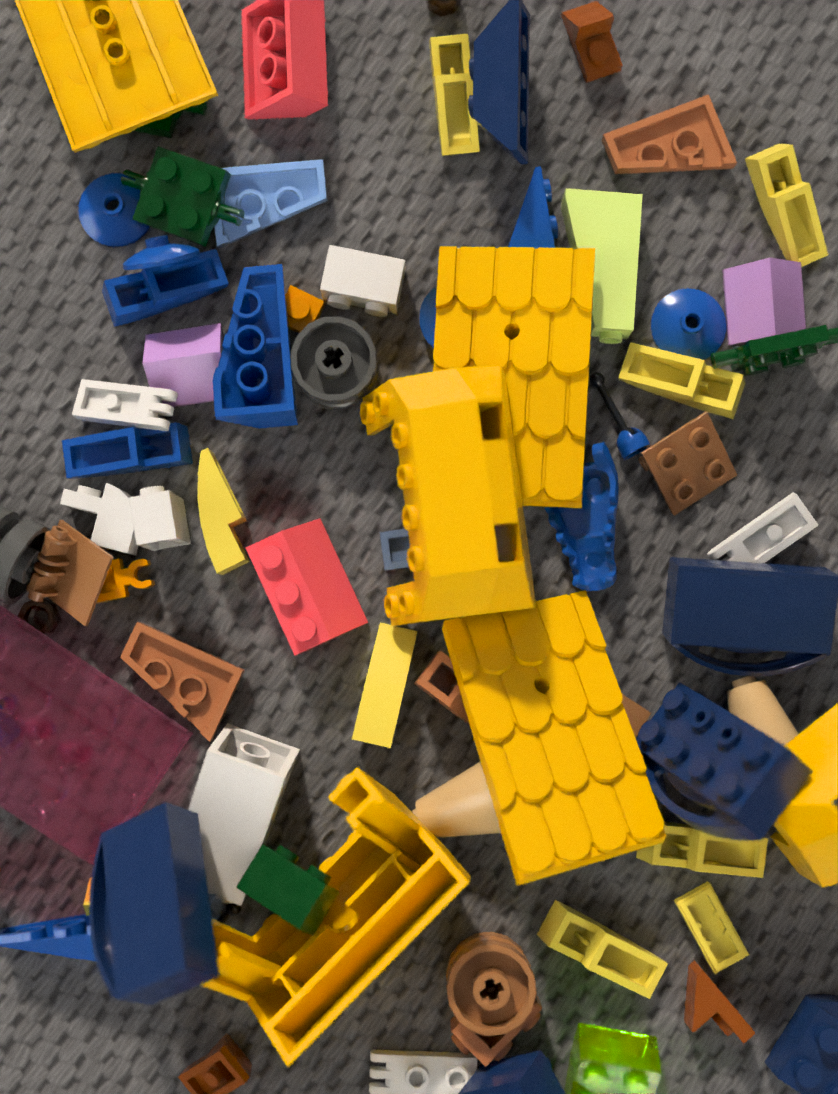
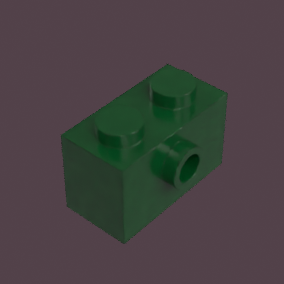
M262 844L236 888L297 929L314 936L339 894L338 890L328 885L332 877L313 865H310L306 871L296 864L300 857L280 844L276 851Z

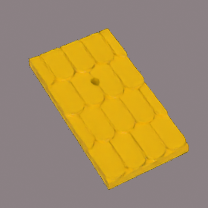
M15 0L74 153L93 148L111 138L130 133L141 126L156 120L165 119L173 113L191 106L200 105L218 96L178 0Z
M439 246L433 371L457 367L501 366L506 375L523 506L582 508L595 248L538 247V249H534V247L457 248V246Z
M585 590L570 593V595L566 594L536 601L537 608L464 616V618L458 617L444 620L442 626L444 639L517 886L663 843L666 838L664 821L646 775L647 767L622 703L623 696L605 650L607 645Z

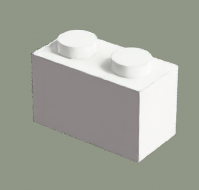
M329 245L320 286L322 299L328 300L327 304L338 309L347 310L350 309V305L365 308V312L373 316L386 317L388 313L396 314L405 275V260Z
M164 486L146 487L140 489V496L129 497L137 546L155 551L191 544L184 499L172 493V491H164Z

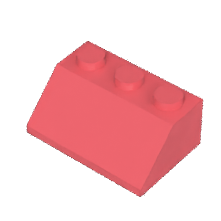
M257 0L242 10L245 118L249 120L301 118L327 107L328 89L324 0Z
M320 518L280 531L245 547L294 656L307 652L369 623Z

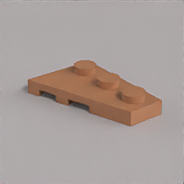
M709 94L605 133L601 140L615 174L734 169L737 164Z
M136 622L120 656L143 680L166 698L184 718L186 717L209 742L213 741L244 674V669L142 622Z

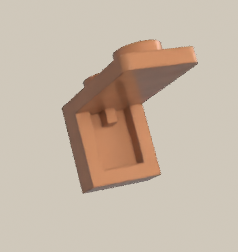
M536 995L533 1009L522 1025L502 1035L489 1037L472 1032L454 1016L450 1020L451 1032L453 1033L451 1039L465 1055L472 1052L486 1067L493 1059L499 1061L509 1052L513 1045L511 1040L521 1030L527 1032L538 1022L541 1016L539 1012L542 1009L540 999Z

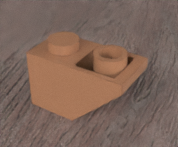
M440 650L434 655L414 684L470 726L451 659Z

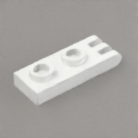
M81 379L72 416L81 421L169 431L170 422L158 418V415L173 416L174 407L162 404V401L176 402L178 393L170 389Z
M792 492L712 548L707 555L711 560H716L726 553L727 557L722 561L765 563L819 525L798 495Z
M371 1050L370 1060L372 1062L386 1063V1066H370L369 1076L375 1079H385V1082H370L369 1093L458 1094L477 1070V1058L472 1053L465 1055L464 1053Z

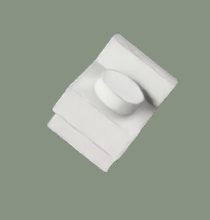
M108 483L105 485L102 498H100L102 491L78 485L77 492L67 489L63 490L60 504L97 514L91 536L92 542L99 547L136 556L138 546L136 545L129 497L131 496L128 493Z

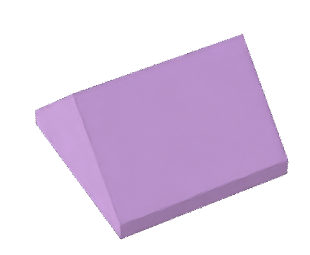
M766 258L723 270L728 346L744 345L749 340L806 329L801 262Z
M221 323L145 335L143 367L149 387L170 389L178 393L176 402L162 401V404L180 407L214 401L213 376L216 367L218 368L224 340Z

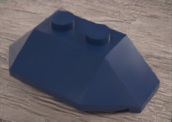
M509 0L474 41V57L469 60V73L473 81V95H470L468 98V108L471 118L475 119L484 132L522 165L528 164L530 13L522 0Z

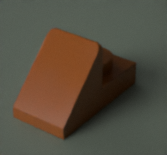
M597 1L561 13L586 83L621 71L623 64L610 32L614 21L613 13Z
M694 960L688 965L684 1022L691 1032H695L712 1018L727 1037L734 1032L743 1044L746 1043L756 1033Z
M227 1033L208 1054L187 1066L178 1078L191 1094H228L249 1080L252 1063Z

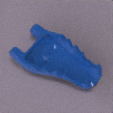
M605 442L593 444L592 456L594 461L584 463L582 508L544 507L548 514L549 524L556 529V540L560 543L563 554L569 557V563L573 572L572 584L574 587L585 591L604 590L611 587L616 581L617 568L614 558L619 483L615 464Z

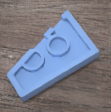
M323 159L222 168L231 174L225 191V204L244 210V219L238 217L243 221L240 226L219 219L215 225L216 245L218 248L326 202L327 192Z

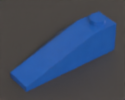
M282 264L244 267L232 307L233 314L228 332L224 336L218 368L216 367L213 376L216 420L259 429L298 425L294 375L291 369V345Z
M86 913L0 928V946L96 961L91 940L90 916H86Z

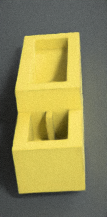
M468 33L430 37L431 68L442 156L480 152L478 125L475 119L471 118L468 108V98L470 95H473V81L469 73L470 48Z
M777 144L745 158L758 201L785 259L801 262V267L828 256L811 186L808 182H802L793 145Z
M630 342L618 377L619 380L647 392L734 419L745 386L744 374L719 368L713 369V367L705 364V360Z
M206 448L200 453L197 500L200 524L207 551L216 573L224 575L250 562L233 528L246 522L247 519L215 454L209 448Z
M380 623L353 731V740L391 748L418 631Z
M664 821L666 838L663 843L637 850L636 858L651 865L682 867L695 872L763 878L768 838L763 837L762 840L754 841L725 839L703 833L687 824Z
M557 900L554 901L537 933V936L548 947L581 962L588 970L648 999L651 998L668 965L666 961L638 944Z

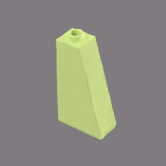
M566 188L561 202V211L569 246L573 249L595 248L591 336L599 337V341L602 343H621L622 339H628L634 331L643 194Z

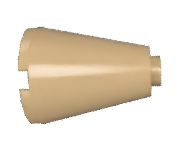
M747 676L732 681L734 689L727 691L728 710L730 713L783 745H786L798 735V732L765 680L756 681L755 676Z
M481 762L416 800V809L411 811L437 838L501 833Z

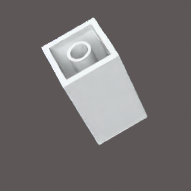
M228 723L207 750L188 810L198 813L208 894H216L223 903H234L241 906L247 894L236 888L261 845H266L300 749Z

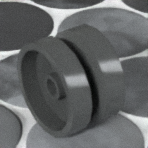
M341 316L322 317L309 323L296 336L291 350V369L303 395L314 405L330 411L347 410L362 403L363 397L373 391L378 377L376 348L369 333L357 322ZM334 361H339L342 365L335 369L330 364Z
M0 505V602L12 605L27 592V584L30 583L33 573H37L34 570V565L36 562H40L37 556L42 550L45 534L47 531H50V528L28 518L20 522L18 513Z

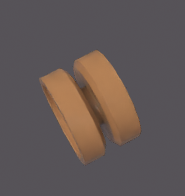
M495 932L475 933L457 945L449 957L445 972L449 1006L457 1020L470 1031L486 1036L507 1034L522 1025L533 1009L536 986L531 965L521 946L508 936ZM494 979V983L491 985H486L485 981Z

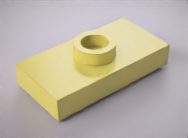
M708 881L674 899L679 912L714 974L749 956L712 885Z

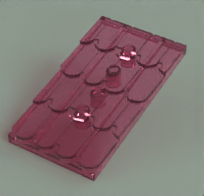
M0 605V700L3 698L5 702L4 708L0 710V807L93 866L101 833L138 816L193 733Z

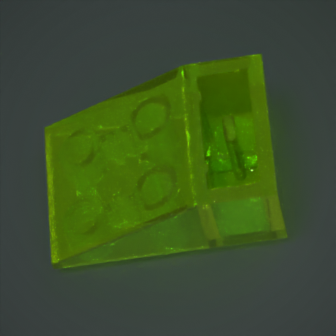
M578 1022L570 1052L564 1088L565 1093L655 1094L662 1074L657 1037Z

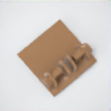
M706 411L642 451V456L638 458L642 468L645 471L650 470L673 516L737 476L712 420Z
M59 520L58 526H52L51 531H47L45 534L42 550L37 556L40 562H36L34 565V570L37 573H33L31 581L26 587V590L29 592L28 598L35 602H43L44 597H48L81 624L88 626L113 556L64 520Z

